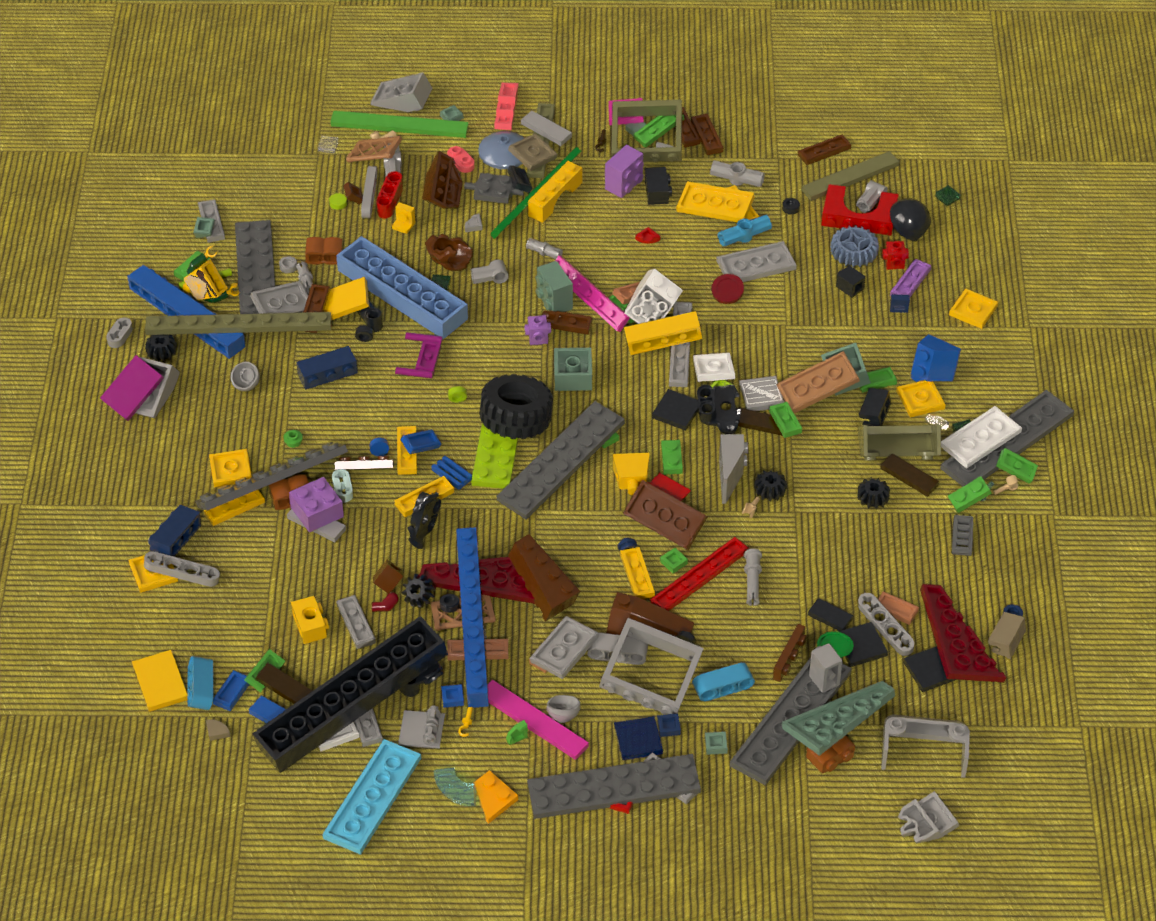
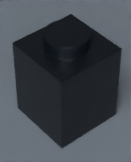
M849 265L838 272L836 287L852 298L864 290L866 276Z

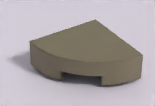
M206 720L210 741L230 737L229 729L224 723L217 720Z

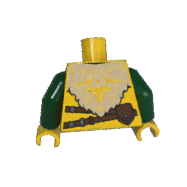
M210 245L206 249V253H201L190 262L187 269L188 275L184 277L183 290L187 294L192 293L196 300L203 299L207 302L217 303L228 298L229 295L237 296L240 292L239 290H232V288L238 286L237 283H232L229 290H227L228 288L212 260H207L208 257H214L218 253V251L214 254L210 253L209 249L214 246Z

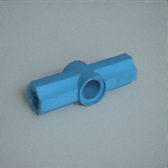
M763 215L752 220L741 219L737 222L736 226L718 232L719 242L722 247L738 241L749 242L752 236L772 228L770 218L767 215Z

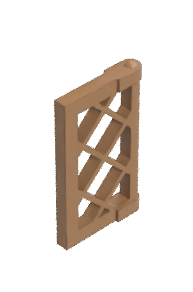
M401 136L358 140L346 160L348 163L374 159H390L395 154L402 138Z
M481 595V602H485V605L482 607V613L488 615V617H482L483 624L494 623L496 618L491 598L487 595ZM440 601L430 602L435 625L434 629L436 631L463 627L462 621H458L462 617V610L460 608L456 611L459 614L453 619L447 615V612L442 613L438 611ZM443 618L450 621L448 623H440Z

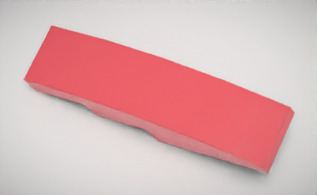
M502 82L498 95L494 129L512 130L519 83Z

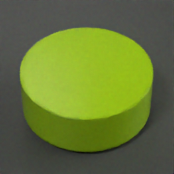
M341 193L333 194L329 198V205L332 209L341 210L347 206V198Z
M455 386L448 390V399L451 402L460 403L467 398V392L464 387Z

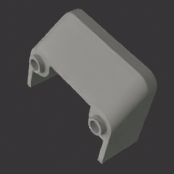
M889 715L885 719L882 770L886 768L889 736L962 743L961 777L965 778L969 760L970 731L963 722L904 715Z

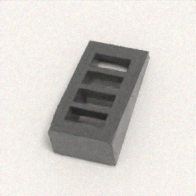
M954 515L952 528V554L972 555L974 519L972 516ZM956 545H967L968 547H960Z

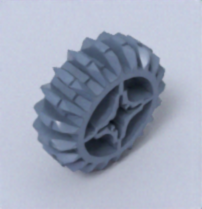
M848 226L847 229L842 227L841 231L837 230L833 235L832 242L830 243L834 260H838L839 264L845 263V266L852 265L854 267L858 265L861 267L862 264L867 266L869 262H873L879 251L878 238L875 237V233H871L870 229L864 230V227L857 228L855 226L852 228Z

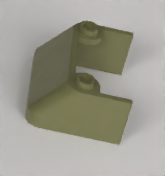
M941 424L925 426L862 425L858 427L860 456L864 457V461L876 460V457H889L891 454L896 456H922V460H933V456L941 455Z

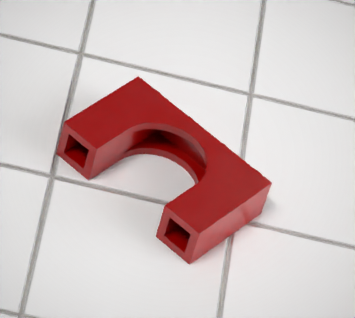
M828 185L821 226L840 229L842 227L847 229L848 226L852 228L857 226V228L864 227V230L870 229L871 233L892 236L893 224L890 218L891 206L898 201L899 194L881 192L879 204L875 210L869 213H856L844 205L846 186Z

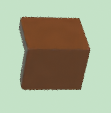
M387 559L373 576V583L389 594L403 578V570Z

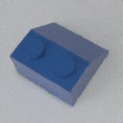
M928 334L917 345L911 374L925 381H953L961 349Z

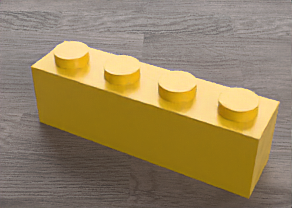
M696 311L624 327L630 355L702 339Z

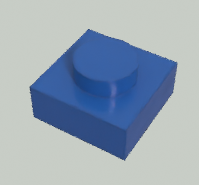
M462 684L441 686L443 708L464 706Z

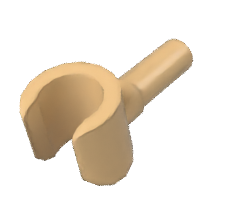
M1011 475L1007 477V484L994 490L993 493L996 495L1007 489L1016 490L1018 488L1016 476Z
M756 497L752 503H746L742 514L748 513L750 518H752L760 498Z

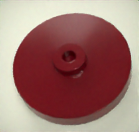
M723 274L713 281L711 287L712 295L720 303H735L744 294L743 281L736 275Z

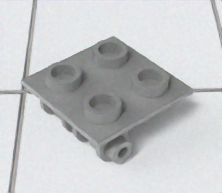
M434 705L428 709V712L404 710L398 745L440 749L445 714L440 713L439 708Z

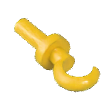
M468 707L466 717L462 719L464 725L458 730L459 735L462 737L469 735V733L462 734L461 731L468 729L469 725L472 724V707Z

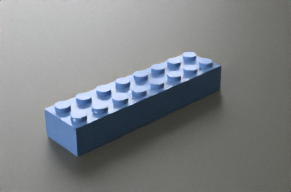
M362 236L336 255L339 272L353 281L365 277L368 291L437 336H443V339L468 320L467 303Z

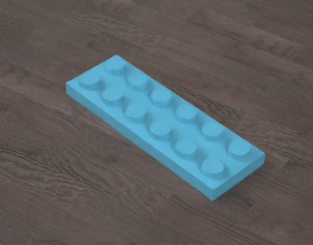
M384 739L323 833V839L361 855L421 760V754Z

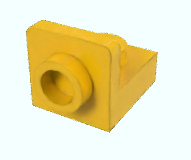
M399 202L396 205V221L393 223L392 229L407 234L416 223L415 208Z

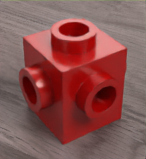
M904 241L886 242L885 249H882V259L885 260L886 270L905 268V260L909 258V250L905 248Z

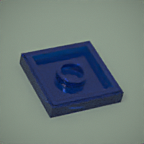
M655 716L614 722L622 760L647 757L651 753L655 755L663 754Z

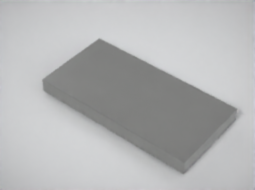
M784 241L718 256L716 260L723 274L736 275L743 282L796 270L797 266Z

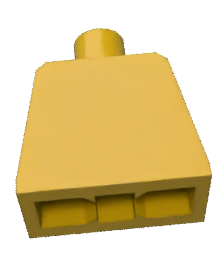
M649 453L613 454V471L619 489H628V494L634 495L641 481L647 482Z

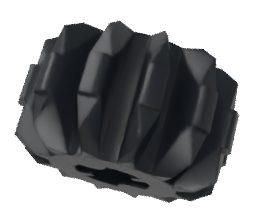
M151 335V338H147L145 350L150 359L155 361L162 360L164 363L165 359L171 360V357L176 355L177 343L173 335Z
M763 470L762 474L757 475L754 488L757 496H761L762 500L769 499L771 502L772 499L778 501L780 497H784L787 483L785 476L780 475L779 471L774 473L772 470L769 472Z
M872 477L869 480L864 479L858 486V500L861 501V505H867L868 509L874 507L877 510L878 506L884 508L885 503H888L890 499V487L887 486L886 481L880 482V478L874 480Z
M414 574V578L407 577L409 583L403 584L406 590L401 592L402 595L406 596L405 602L410 603L412 607L418 605V607L423 608L424 602L429 605V598H435V595L432 594L436 590V587L432 586L433 580L428 579L425 574L421 576Z

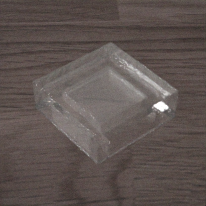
M321 136L318 152L335 154L339 138Z
M927 414L924 419L932 425L941 424V429L947 430L949 422L936 414Z

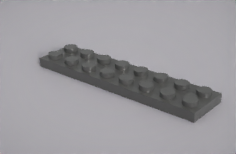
M270 220L235 223L240 314H259L250 297L251 292L275 287Z
M1045 390L1008 416L1022 427L1021 433L967 469L953 457L943 462L940 469L962 487L980 476L984 480L1000 469L996 465L1004 448L1018 455L1071 418L1074 415V410L1048 390Z
M594 401L496 496L497 501L527 520L625 424L624 418Z
M328 442L322 445V449L306 451L303 457L295 456L289 458L286 464L281 465V463L271 466L269 471H258L252 474L253 477L250 479L241 478L235 481L233 486L225 485L218 488L216 493H205L195 502L199 509L210 510L348 452L346 445L338 444V442Z
M810 658L732 758L730 767L766 786L799 742L782 729V722L829 703L851 674L852 668L842 664L840 685L822 693L809 676Z
M693 754L527 779L534 819L609 808L613 804L627 805L628 802L635 804L679 797L682 794L701 793Z

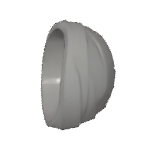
M239 363L231 372L232 385L239 391H250L259 383L260 373L253 363Z
M556 695L547 702V712L554 720L561 723L568 722L576 717L581 707L579 699L568 695Z

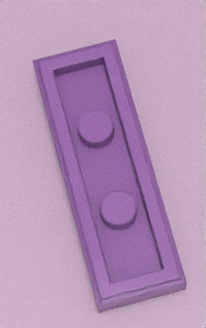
M915 259L891 290L890 296L891 294L910 295L911 297L930 272L931 265Z

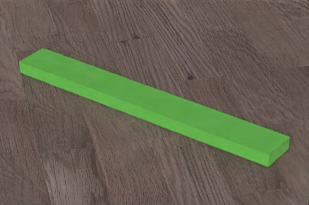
M334 110L330 121L332 127L379 131L393 130L394 132L460 138H466L469 127L468 122Z

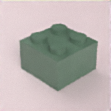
M557 260L537 267V275L535 276L537 282L536 294L544 302L546 310L555 312L572 310L573 283Z
M857 343L821 355L824 361L844 351L859 377V382L835 393V396L871 383Z
M554 348L555 391L592 390L591 348Z

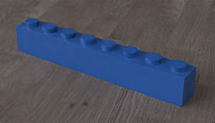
M142 265L127 276L129 289L167 316L217 315L145 265ZM243 333L194 334L228 359L245 348V336Z

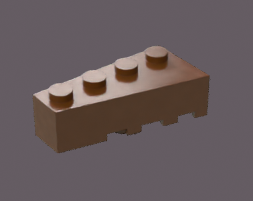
M530 534L516 541L508 556L519 576H522L526 582L525 587L528 591H531L535 599L534 603L537 608L540 607L543 613L542 617L546 622L572 606L581 591Z

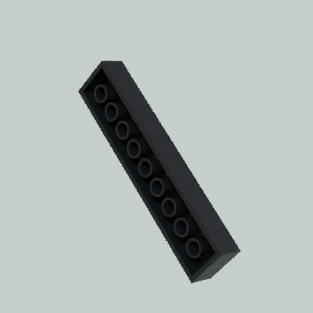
M419 616L252 733L257 747L279 773H282L446 657L448 652L444 640Z

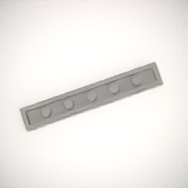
M691 302L674 303L673 316L692 312ZM690 342L671 346L670 387H688Z

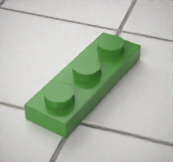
M676 115L657 116L634 133V139L645 148L676 126Z

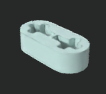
M344 469L335 470L332 474L334 491L343 503L349 502L353 498L349 473Z

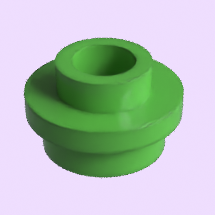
M289 430L283 436L284 442L291 448L298 447L303 440L302 433L298 430Z

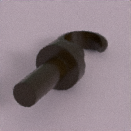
M605 129L602 130L601 137L598 138V144L595 146L597 152L604 151V148L598 149V147L606 143Z

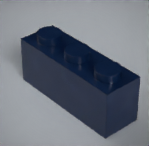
M349 346L296 362L297 373L305 390L358 373L357 360Z
M179 505L175 511L170 513L167 520L161 523L159 529L149 537L150 552L153 551L175 557L201 527L200 512Z

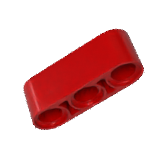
M392 171L387 174L376 200L377 214L380 218H390L394 213L403 191L402 174L400 172Z

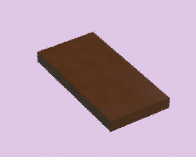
M644 480L639 484L623 512L624 515L686 550L690 549L708 518L705 514Z

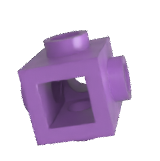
M546 315L529 316L528 324H524L525 335L529 336L530 345L548 344L551 324L550 322L547 323Z

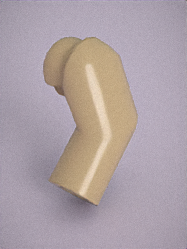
M393 130L384 136H380L379 132L376 131L370 135L372 139L397 136Z

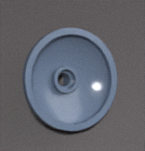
M511 131L494 132L480 142L478 148L479 157L485 164L493 168L508 169L510 165L518 167L522 163L508 149L510 145L524 139V137Z

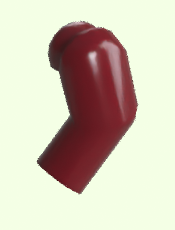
M390 592L382 602H372V612L391 611L399 601L398 595L395 592Z

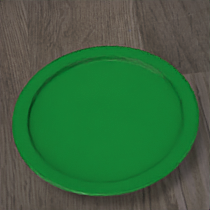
M835 631L824 633L817 641V647L829 643L840 658L850 654L854 647L853 641L849 636Z

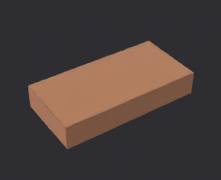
M884 591L878 598L880 603L895 619L908 625L912 623L919 612L918 606Z

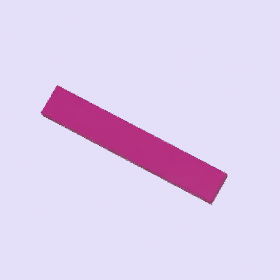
M558 256L557 262L573 283V292L616 331L621 332L630 317L624 314L620 307L565 258Z
M494 680L487 685L488 703L518 723L525 720L529 730L574 760L589 747V742Z

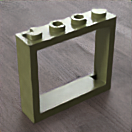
M682 100L613 101L612 157L621 150L618 149V117L676 115V147L634 149L643 153V162L682 161Z

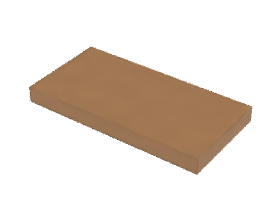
M842 351L776 385L784 401L788 402L793 413H796L860 380L846 354Z

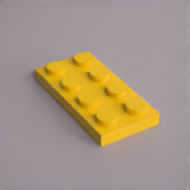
M687 181L676 209L677 212L738 222L741 219H746L755 196L753 192Z

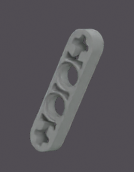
M368 166L361 206L362 218L371 219L377 183V166Z
M153 551L146 553L144 556V567L149 571L209 587L215 586L219 582L220 573L214 567ZM174 564L177 568L170 569L167 565ZM193 569L196 571V573L189 574L186 572V570Z
M861 594L858 599L860 611L873 623L874 627L897 653L902 656L912 654L914 651L913 638L873 594ZM864 601H871V607L868 604L864 605ZM881 613L885 616V619L878 621L874 616ZM896 628L898 633L890 635L887 633V629ZM902 642H903L905 645H906V644H909V648H907V647H901Z

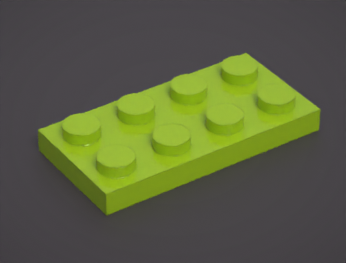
M482 424L471 480L472 486L504 489L511 483L518 438L501 437L500 434L492 433L490 429H487Z

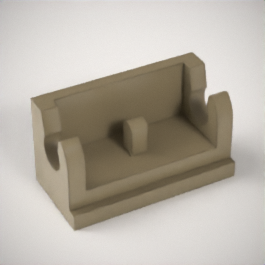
M1007 612L1002 614L988 639L990 645L1000 648L993 647L991 650L993 653L1011 659L1026 632L1025 617Z

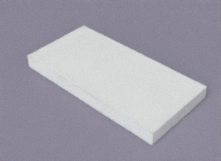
M994 406L942 440L941 448L967 469L1021 433L1022 427Z

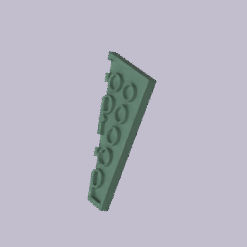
M880 681L782 722V729L820 756L895 697V689Z

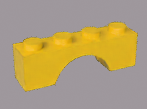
M567 161L528 200V216L543 223L553 213L559 196L565 190L573 193L582 184V167Z

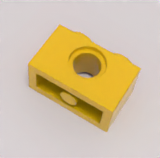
M314 596L291 602L292 615L303 644L327 638L326 629H329L326 617L322 618L323 609L321 603H317Z

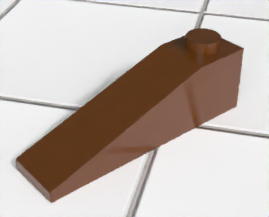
M617 592L611 608L606 634L620 635L627 618L675 637L680 631L692 633L694 622L637 596Z

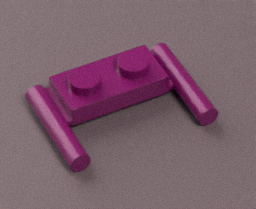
M406 332V340L422 341L415 369L396 367L395 374L432 379L441 351L443 336Z

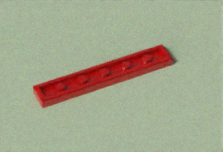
M736 537L732 538L651 598L650 603L670 611L743 557L749 547Z

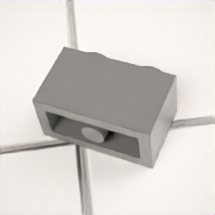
M829 643L816 647L811 651L810 678L822 693L839 686L842 659Z

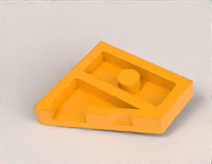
M490 770L474 782V788L488 824L518 801V795Z

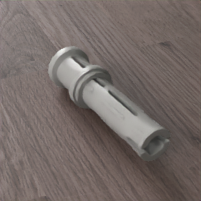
M748 549L744 553L746 559L744 571L747 574L746 603L752 606V599H754V606L759 604V574L762 571V566L760 565L762 552L758 549Z

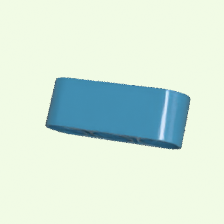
M191 656L188 664L187 705L192 708L210 710L213 702V660Z
M738 663L698 675L692 681L701 701H709L749 689L755 683L746 663Z

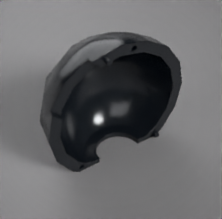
M901 199L891 206L890 218L892 224L905 239L915 242L930 227L931 217L929 210L917 199Z

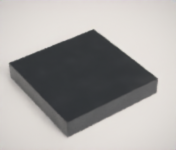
M668 389L653 411L652 418L686 431L699 411L698 400Z
M872 622L839 631L849 636L854 644L852 652L845 656L850 667L888 656V651Z
M937 646L905 657L903 660L922 693L957 680L946 678Z

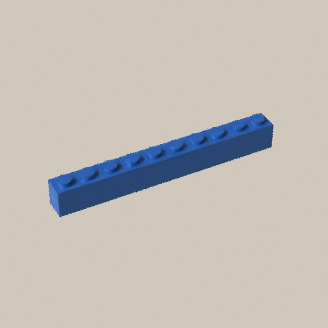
M476 527L456 529L467 701L468 707H488Z

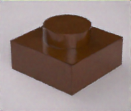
M350 182L343 185L346 198L360 205L363 200L361 189Z

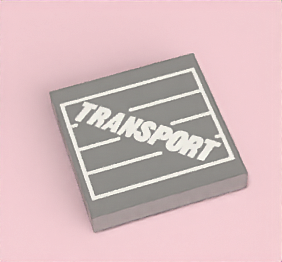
M776 376L739 381L746 409L753 411L768 410L770 406L784 403L776 385L778 383Z

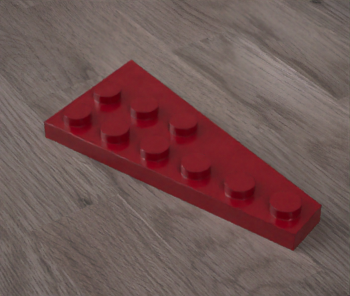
M509 557L478 559L481 595L535 604L531 591H528L525 587L526 582L522 576H519ZM444 562L422 565L420 576L425 574L428 579H432V586L460 591L459 564Z
M922 584L920 588L946 678L1004 683L1006 679L1005 674L998 671L996 668L997 663L986 654L985 646L970 625L966 626L963 621V615L960 612H956L952 606L953 601L941 585Z

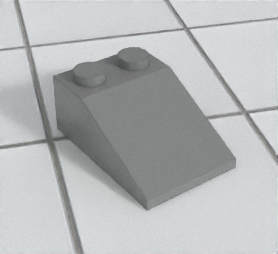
M424 73L381 82L370 103L372 106L404 112L419 111L424 107L432 86Z
M139 357L164 377L135 412V414L155 419L173 392L180 372L172 365Z
M744 434L720 435L719 467L722 504L727 503L743 475V466H747V455L744 454H748V442H744Z

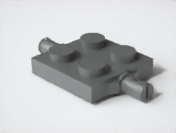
M480 173L476 183L465 182L464 189L474 190V200L508 204L509 199L513 195H524V191L514 189L510 176Z

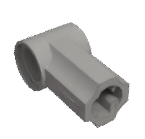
M872 180L869 181L865 192L858 199L856 206L861 212L866 213L870 211L880 200L881 192H887L888 188Z
M494 260L489 266L470 269L473 284L487 281L501 284L507 281L509 277L502 260Z

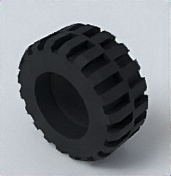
M506 374L501 377H495L482 389L480 419L487 429H490L494 434H500L501 437H510V439L533 438L537 434L543 433L550 425L553 395L543 382H538L536 378H529L527 375L511 374L507 376Z

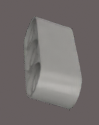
M598 633L599 637L588 649L587 654L595 660L609 661L620 635ZM627 636L616 662L634 665L644 664L648 644Z

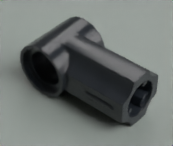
M370 301L369 307L356 311L366 323V326L371 327L374 332H379L383 328L381 311L375 308Z

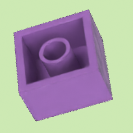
M625 145L606 162L605 190L622 198L627 193H630L633 187L641 183L644 177L643 153Z
M324 477L289 492L290 507L309 533L344 517L343 502Z

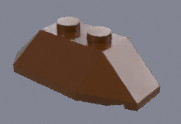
M441 151L437 152L426 174L423 200L443 209H457L459 207L463 181L458 169L454 165V158Z

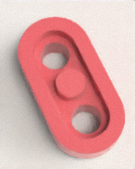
M454 146L448 149L447 155L454 158V165L460 172L469 173L474 170V159L463 148Z

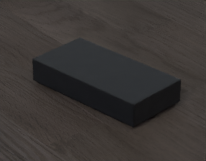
M510 165L507 171L514 189L530 193L532 186L525 169Z
M820 598L816 600L808 611V616L838 631L845 630L853 620V615Z

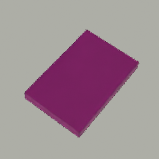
M135 355L100 399L129 421L164 377Z

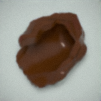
M440 234L438 237L432 235L425 242L426 249L432 260L447 270L462 271L468 267L471 258H473V249L468 247L467 243L460 237L449 238L445 234Z

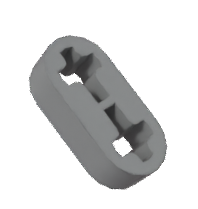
M120 318L114 323L106 336L109 347L119 348L124 344L133 330L130 319Z

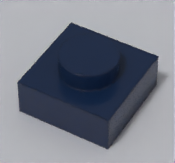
M891 294L890 312L908 313L910 295Z
M678 714L657 715L660 737L681 735Z

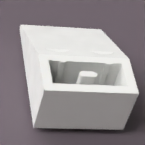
M656 269L649 270L637 286L624 314L638 324L663 319L683 290Z

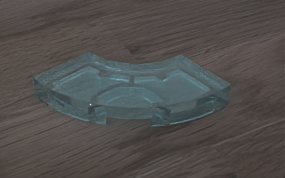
M454 767L434 770V778L442 794L456 804L476 806L475 784L459 780Z

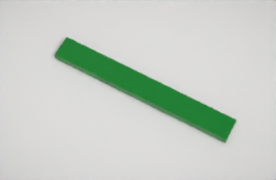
M575 147L490 233V236L495 239L528 206V200L567 161L572 162L581 150Z

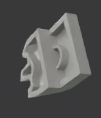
M935 791L920 801L915 799L902 807L898 816L901 820L907 821L900 828L902 837L916 834L914 836L915 843L942 838L959 826L958 821Z

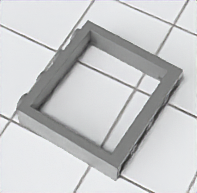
M627 618L599 687L608 690V693L618 694L628 701L638 702L645 708L660 711L663 715L677 714L703 648ZM627 636L691 661L676 701L611 676Z

